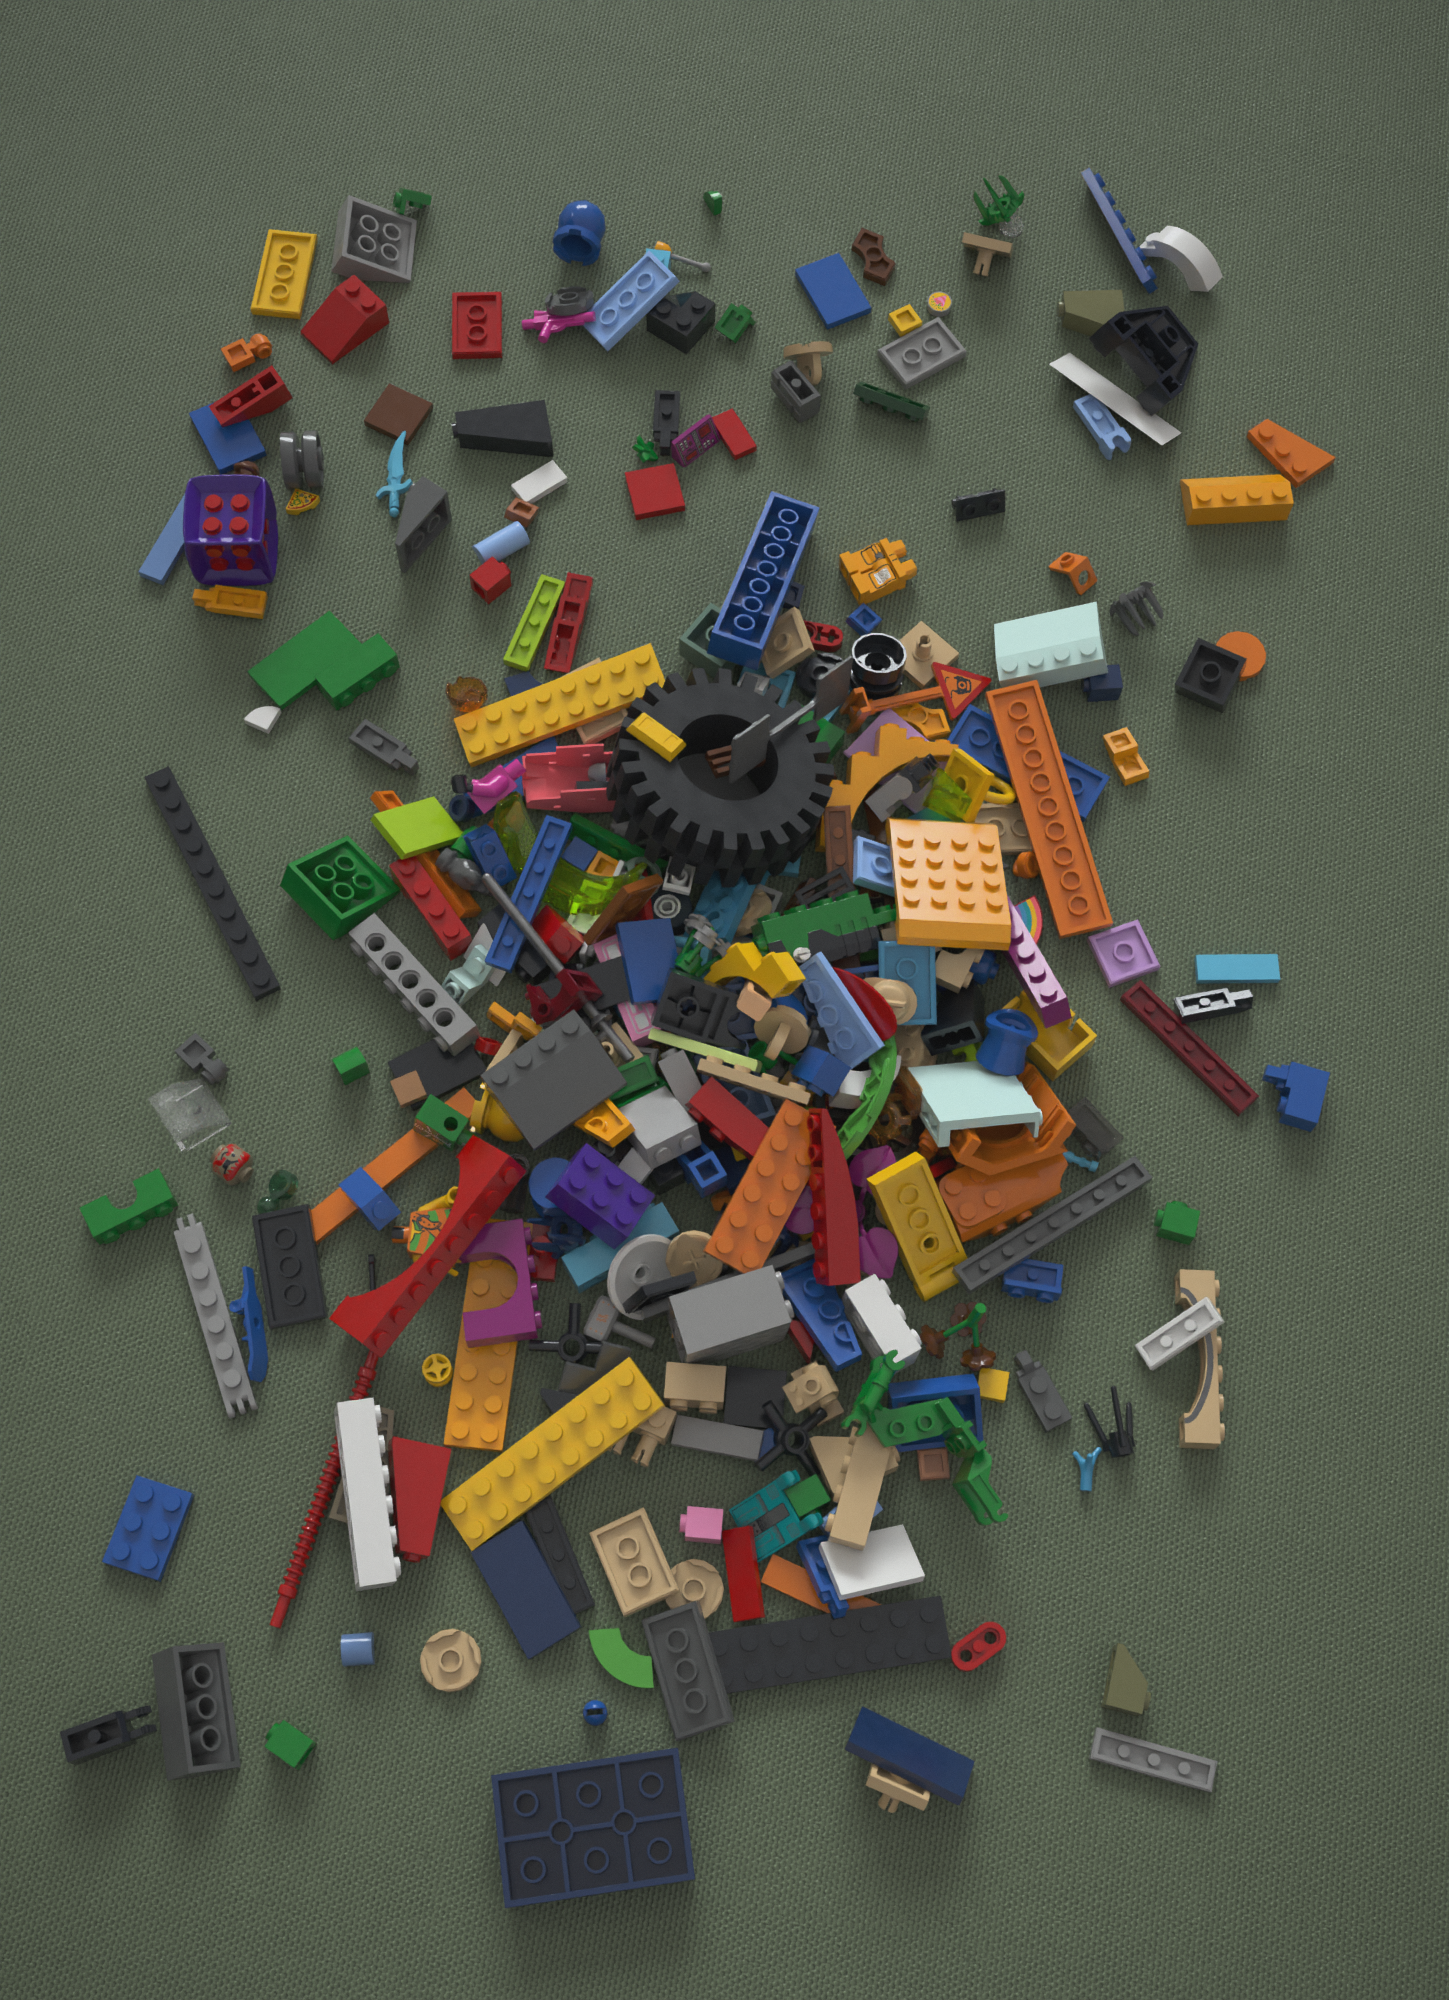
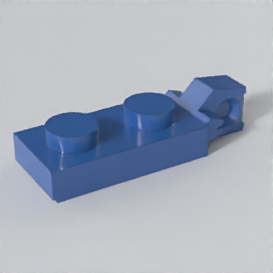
M822 1535L798 1541L796 1545L797 1551L818 1598H820L822 1604L828 1603V1608L834 1619L846 1616L849 1605L846 1599L839 1600L819 1551L820 1543L828 1541L827 1536Z

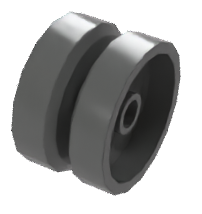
M318 430L304 431L301 436V447L299 438L294 431L281 432L280 455L286 489H300L303 484V472L305 481L310 488L323 487L324 456Z

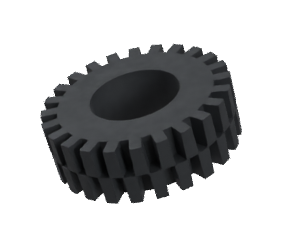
M696 668L691 670L686 683L678 672L670 674L666 677L662 688L654 682L646 688L642 699L636 697L632 702L627 717L625 716L607 768L606 777L610 779L606 795L608 801H616L612 811L616 824L629 821L625 833V838L633 846L646 838L649 839L644 853V857L654 864L666 853L672 857L667 871L671 875L679 878L685 864L696 867L694 883L707 886L713 872L719 871L722 887L731 888L735 887L742 872L748 884L754 885L761 883L767 870L775 877L784 871L788 861L794 864L799 859L818 826L833 790L829 785L834 777V765L826 764L831 752L827 741L815 742L820 732V727L814 719L799 725V720H797L768 741L764 766L748 771L760 791V795L755 798L732 801L711 796L697 788L686 777L678 760L689 755L706 754L707 751L731 745L735 735L743 732L755 721L760 720L767 714L770 715L769 731H771L803 708L799 702L794 700L782 709L778 703L783 690L772 684L765 695L762 696L754 692L758 677L746 674L740 687L732 685L731 670L719 668L713 682L709 683L704 668ZM641 713H646L686 743V747L671 762L626 731Z

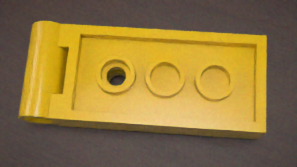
M914 1152L867 1178L866 1180L885 1224L897 1240L898 1254L920 1299L925 1302L959 1283L952 1273L953 1267L968 1258L925 1157Z

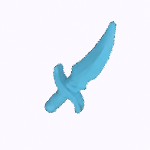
M406 431L401 433L391 450L387 467L389 472L386 479L388 485L380 488L376 494L378 499H381L384 495H389V515L392 517L399 515L400 495L407 492L413 484L411 479L400 484L404 474L403 445Z

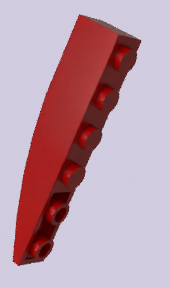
M809 1108V1116L807 1117V1129L810 1132L808 1157L811 1161L809 1185L812 1190L813 1199L810 1213L814 1222L812 1245L815 1249L813 1274L817 1284L832 1286L859 1283L861 1278L858 1219L848 1165L828 1110L824 1108Z

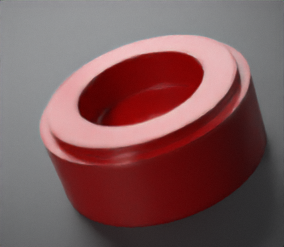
M478 1037L476 1038L474 1049L495 1056L502 1043L491 1038Z

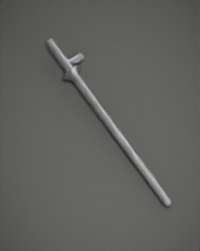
M485 873L482 876V882L557 975L564 966L493 876ZM589 1000L582 1009L592 1020L590 1028L592 1033L600 1030L595 1035L596 1039L600 1044L608 1040L626 1064L632 1061L635 1056L608 1023L613 1015L601 1014Z

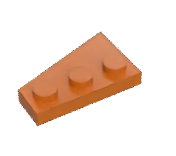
M1269 419L1264 420L1249 430L1246 436L1295 488L1333 464L1336 458Z

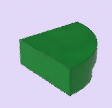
M718 191L705 192L703 199L714 216L720 214L722 211L721 194Z

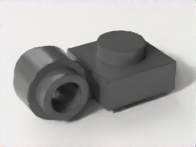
M196 1032L175 1050L176 1055L194 1073L203 1067L204 1070L200 1074L210 1085H213L215 1082L217 1084L226 1077L225 1073L229 1071L220 1059L212 1060L216 1055L215 1051Z

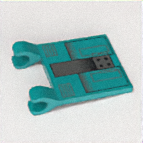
M796 1470L785 1472L775 1481L729 1509L738 1527L753 1526L758 1563L824 1523L820 1513L810 1514L800 1521L784 1490L801 1479Z

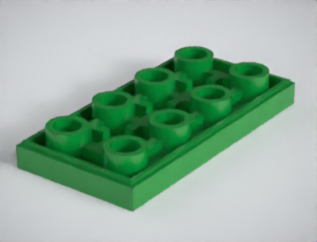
M329 610L248 670L247 673L282 711L316 685L315 675L360 646L361 643Z

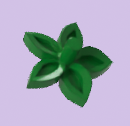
M637 436L638 444L632 447L633 450L639 452L637 457L643 463L647 460L657 461L658 456L653 451L654 443L648 442L645 444L641 436Z

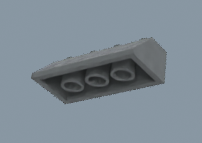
M224 1642L172 1646L153 1654L152 1661L167 1781L194 1778L241 1767Z

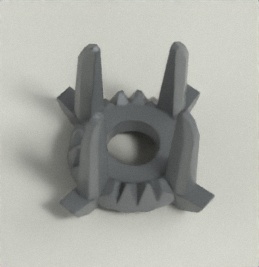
M1141 582L1140 587L1132 590L1127 595L1122 593L1119 596V600L1114 601L1110 607V616H1113L1116 612L1129 632L1135 636H1138L1139 633L1125 610L1131 613L1142 629L1145 630L1146 628L1133 604L1138 603L1151 623L1156 626L1155 619L1144 601V598H1147L1159 618L1163 619V610L1151 590V587L1156 586L1153 582Z

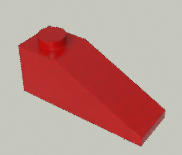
M271 365L208 407L221 426L225 427L272 412L293 397Z

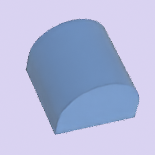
M373 1632L343 1634L341 1636V1659L344 1667L375 1664Z

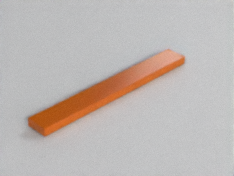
M462 1088L447 1100L445 1104L467 1117L470 1121L475 1099L465 1088ZM446 1128L448 1131H454L453 1128ZM411 1129L364 1167L363 1170L385 1190L436 1149L439 1144ZM338 1188L311 1210L316 1244H319L358 1212V1209L341 1188Z

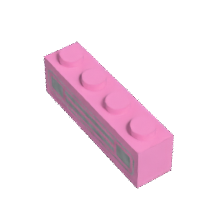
M617 934L593 944L600 963L621 956ZM629 1000L617 1005L635 1046L644 1047L656 1042L648 1038L650 1030L653 1028L666 1032L664 1029L651 1025L650 1019L655 1003L631 1005Z

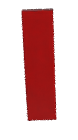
M567 572L563 595L560 597L557 616L553 622L544 669L567 674L571 672L594 581L593 577Z

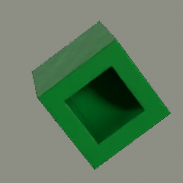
M357 1046L331 1059L345 1086L370 1073L366 1060Z

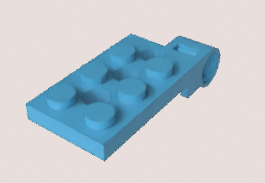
M768 870L761 883L758 884L765 885L768 876L771 875ZM714 871L707 886L705 885L693 914H700L709 920V923L713 925L715 932L718 934L716 940L721 938L724 943L729 942L731 944L757 884L749 885L742 872L735 887H722L719 871ZM685 931L683 937H689V934Z

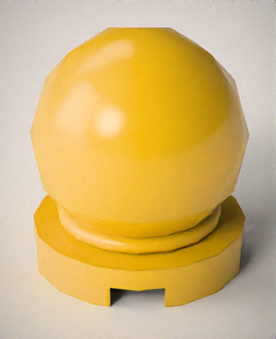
M482 1082L480 1089L485 1091L481 1101L475 1100L470 1119V1126H472L470 1131L482 1135L485 1129L489 1128L495 1137L503 1141L517 1142L524 1139L485 1089Z

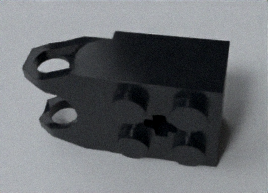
M669 967L650 1019L651 1025L718 1048L735 1047L745 1050L747 1046L746 1041L737 1038L727 1028L730 1017L735 1013L742 1012L737 1008L740 994L736 990ZM690 999L694 1007H688L687 1011H683L681 1003Z

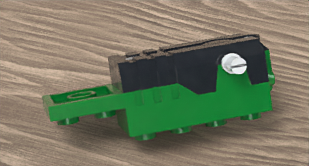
M858 890L835 897L836 902H833L832 897L809 904L810 909H806L805 905L783 911L784 916L781 917L779 912L757 918L758 924L751 926L754 937L751 942H754L763 957L771 952H789L798 967L819 952L823 953L828 962L878 949V941L881 940L877 926L896 921V904H893L894 909L892 910L890 905L872 910L868 893L859 895Z

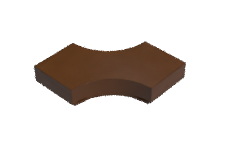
M861 228L852 244L851 251L858 254L865 264L863 278L886 286L895 270L896 263L888 258L882 249L884 236Z

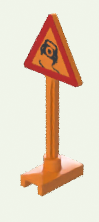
M933 662L931 668L938 685L937 687L874 701L872 699L868 700L864 688L859 687L852 690L839 711L841 715H849L851 723L846 729L847 734L858 732L866 718L874 715L875 712L937 698L943 699L949 718L953 721L990 684L991 678Z

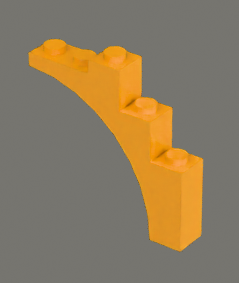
M893 723L884 724L875 733L874 756L864 751L852 754L847 761L846 785L840 780L831 781L829 787H832L833 790L826 807L850 805L852 823L858 806L865 795L877 783L892 773L902 770L916 756L922 760L930 753L937 762H948L953 748L958 749L959 745L951 744L949 740L944 739L935 740V742L925 741L922 737L906 739V728H899V725ZM823 814L816 828L815 851L826 852Z

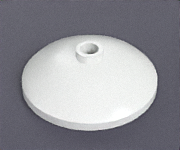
M656 1234L642 1235L625 1244L614 1257L607 1278L608 1294L616 1309L625 1316L636 1320H643L641 1310L628 1314L625 1312L622 1304L642 1286L672 1277L665 1263L667 1249L672 1242L670 1239Z

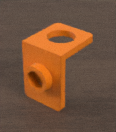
M1065 552L1049 565L1051 571L1069 575L1078 595H1082L1097 582L1096 575L1086 556ZM1085 570L1088 573V579L1084 585H1080L1079 575Z

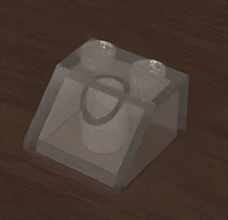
M203 1078L173 1083L148 1098L183 1154L232 1124Z

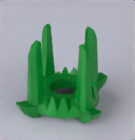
M1002 175L998 177L1008 193L1003 194V197L1000 198L990 183L983 178L994 200L992 204H988L989 207L984 206L976 192L973 194L974 201L983 219L978 220L981 225L989 226L1004 221L1010 222V217L1016 212L1018 206L1023 203V191L1018 195L1009 181Z

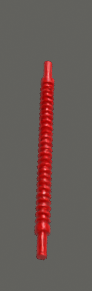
M369 1350L364 1366L359 1368L357 1373L359 1380L354 1382L357 1387L352 1388L351 1391L354 1395L349 1396L350 1401L364 1399V1397L369 1396L367 1389L372 1388L370 1381H374L376 1377L375 1367L379 1356ZM337 1436L334 1437L336 1444L331 1445L333 1452L328 1453L330 1460L325 1461L327 1468L322 1469L324 1476L319 1478L322 1482L316 1486L318 1493L313 1494L315 1501L310 1502L312 1509L307 1510V1513L310 1515L304 1519L307 1522L306 1526L301 1527L303 1534L298 1535L300 1542L295 1543L297 1550L292 1552L294 1559L289 1560L291 1567L286 1568L288 1575L283 1577L285 1583L280 1585L277 1592L280 1596L269 1624L275 1628L281 1629L290 1601L296 1597L298 1590L295 1587L301 1583L298 1578L304 1575L301 1570L307 1567L304 1563L305 1560L310 1559V1556L307 1554L308 1551L313 1550L310 1547L311 1543L316 1542L313 1538L314 1535L319 1534V1531L316 1529L322 1525L319 1522L320 1518L325 1517L323 1510L328 1509L325 1504L331 1501V1498L328 1496L334 1492L331 1489L332 1485L337 1484L334 1479L340 1476L337 1472L338 1469H341Z

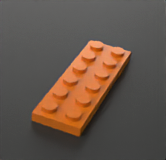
M787 1098L784 1099L703 1250L704 1253L742 1274L763 1267L811 1175V1161L808 1157V1147L810 1145V1132L807 1129L808 1110Z

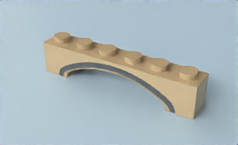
M1180 1269L1174 1277L1175 1305H1181L1186 1311L1205 1297H1208L1216 1308L1215 1297L1219 1296L1220 1284L1219 1280H1215V1271ZM1216 1308V1310L1221 1316L1220 1308ZM1217 1328L1197 1341L1200 1355L1199 1384L1189 1413H1184L1179 1418V1448L1216 1449L1221 1444V1441H1224L1225 1427L1224 1423H1220V1412L1224 1408L1223 1394H1219V1383L1222 1382L1223 1369L1222 1365H1218V1354L1221 1353L1222 1341L1221 1337L1217 1336Z

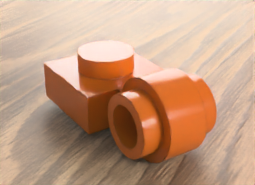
M255 334L251 337L250 343L246 344L242 338L221 348V352L232 371L235 372L256 362L254 354L261 359L269 357L272 353V344L265 335Z
M926 1128L919 1137L920 1142L918 1145L920 1147L917 1151L925 1157L929 1166L942 1147L937 1146Z

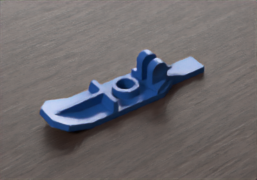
M244 1266L242 1267L244 1287L241 1299L232 1301L229 1309L234 1313L245 1315L243 1325L247 1336L242 1337V1341L248 1342L249 1378L255 1382H262L266 1376L268 1364L262 1307L256 1294L253 1269Z

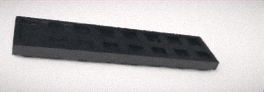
M941 1596L847 1610L846 1616L836 1619L833 1618L831 1613L709 1632L727 1694L951 1658Z

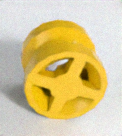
M439 1353L432 1354L424 1360L422 1372L426 1381L431 1386L443 1387L451 1381L453 1368L445 1355Z

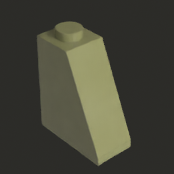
M1122 290L1063 291L1061 302H1057V317H1061L1062 327L1090 337L1117 313L1125 311Z

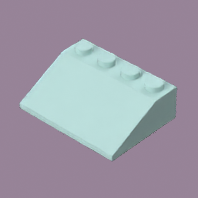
M1097 602L994 624L996 664L1002 688L1033 680L1038 681L1039 687L1108 673Z

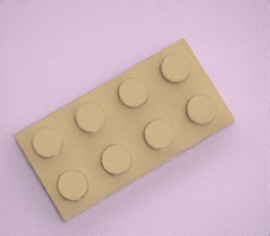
M707 1055L706 1059L700 1058L696 1073L709 1077L712 1076L715 1079L784 1101L787 1098L801 1107H805L808 1104L811 1094L805 1092L806 1087L790 1082L786 1086L778 1083V1077L762 1073L761 1077L750 1074V1068L735 1064L734 1068L723 1065L724 1060Z

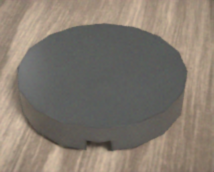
M581 286L561 288L557 290L558 294L553 296L550 293L545 298L547 312L560 316L578 314L590 309L594 305L593 291L589 290L586 292V288Z

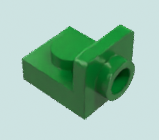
M400 187L399 193L395 192L393 207H396V213L404 215L406 200L409 201V206L423 209V204L430 206L432 195Z
M731 303L714 328L736 344L748 325L754 326L756 322L751 317L753 313L742 304L738 308Z

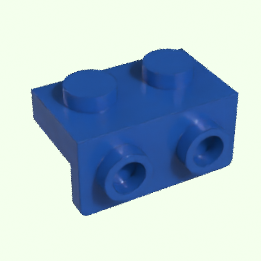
M1026 1259L1003 1273L1001 1291L1008 1292L1007 1295L1014 1298H1024L1026 1295L1036 1297L1037 1301L1043 1303H1053L1054 1300L1058 1301L1062 1295L1061 1282L1064 1265Z

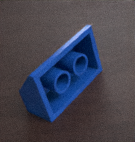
M974 1373L889 1383L887 1395L890 1410L948 1397L963 1420H970L973 1426L970 1427V1430L979 1442L983 1441L980 1387ZM942 1434L895 1445L898 1452L946 1446Z

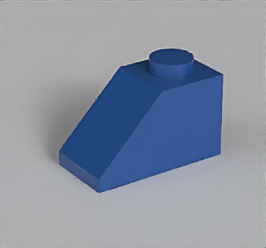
M359 1167L338 1184L375 1230H381L401 1213L385 1191L362 1167Z

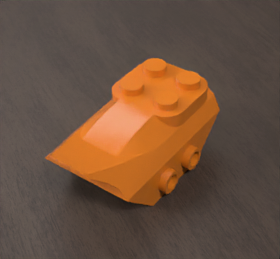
M1061 1153L990 1176L959 1163L954 1167V1171L936 1179L935 1182L959 1238L962 1242L984 1238L990 1234L993 1237L998 1236L1008 1229V1225L1016 1221L1018 1224H1021L1032 1218L1033 1212L1062 1192L1060 1182L1068 1162Z

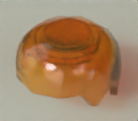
M459 676L454 684L451 685L449 682L446 684L445 693L449 703L455 710L461 713L475 711L486 703L488 697L487 687L481 679Z

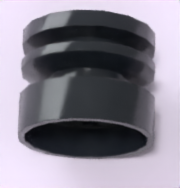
M870 633L861 636L854 642L851 650L853 663L849 684L850 692L855 688L863 687L867 699H872L873 701L899 695L907 659L905 647L899 640L884 633Z

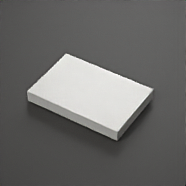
M903 1524L870 1531L863 1551L831 1541L821 1542L819 1545V1551L839 1600L922 1582L925 1577Z

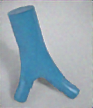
M1097 1447L1092 1454H1087L1086 1459L1082 1458L1077 1451L1072 1453L1080 1467V1491H1092L1093 1469L1096 1459L1102 1451L1100 1447Z

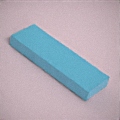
M1278 954L1196 955L1194 958L1197 984L1278 983L1280 981Z

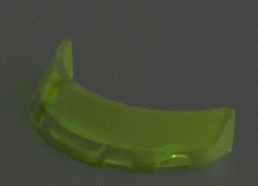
M514 791L497 802L493 827L497 835H500L513 870H517L521 875L538 832L528 816L521 794ZM560 857L542 901L550 903L557 910L572 915H578L579 913L591 914V916L600 915L622 886L638 881L647 864L642 862L626 874L619 876H598L584 872Z

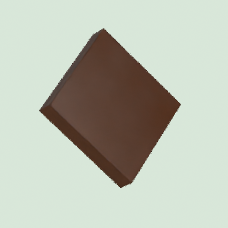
M389 383L364 419V425L395 440L398 439L403 431H406L404 444L409 445L432 411L433 404Z

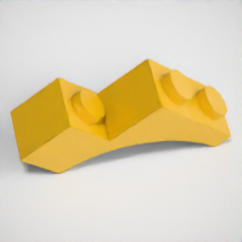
M737 942L731 945L726 950L727 954L721 960L710 966L711 971L703 978L723 986L736 977H744L759 984L772 999L789 996L806 980L789 952H771L763 957L754 942L743 944Z

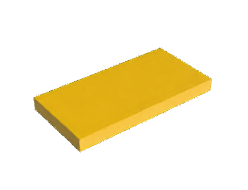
M268 230L251 305L253 315L301 320L318 242L317 234Z

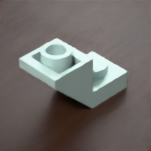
M481 944L474 946L464 965L450 971L441 985L460 1007L489 981L496 969L485 964L488 950Z

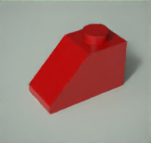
M548 904L540 911L532 923V927L552 953L564 964L571 961L581 950L584 943L582 938L584 936Z

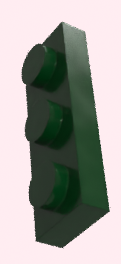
M862 381L856 384L853 392L864 403L873 404V402L882 405V409L892 413H896V410L903 412L906 418L913 421L923 420L928 416L930 406Z

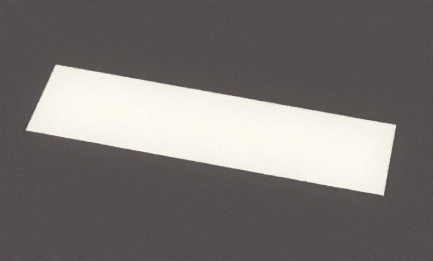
M1068 353L1049 364L1160 445H1164L1181 434L1180 431L1158 415L1154 414L1151 416L1148 411L1142 408L1137 400L1073 354Z

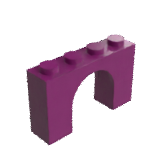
M523 1219L485 1224L459 1258L462 1261L459 1264L483 1260H499L510 1265L518 1275L517 1288L513 1296L506 1303L496 1308L463 1312L465 1340L468 1348L538 1338L537 1329H542L541 1312L535 1311L534 1301L539 1300L537 1283H531L530 1273L536 1272L534 1255H528L527 1245L532 1243L530 1227L525 1228Z

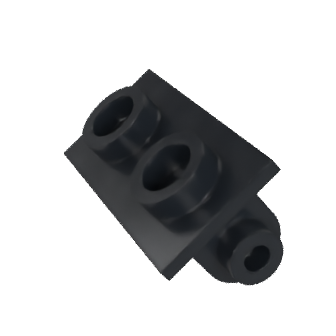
M992 488L989 491L977 493L978 495H957L955 499L951 500L952 508L956 509V522L1005 512V489L997 490Z

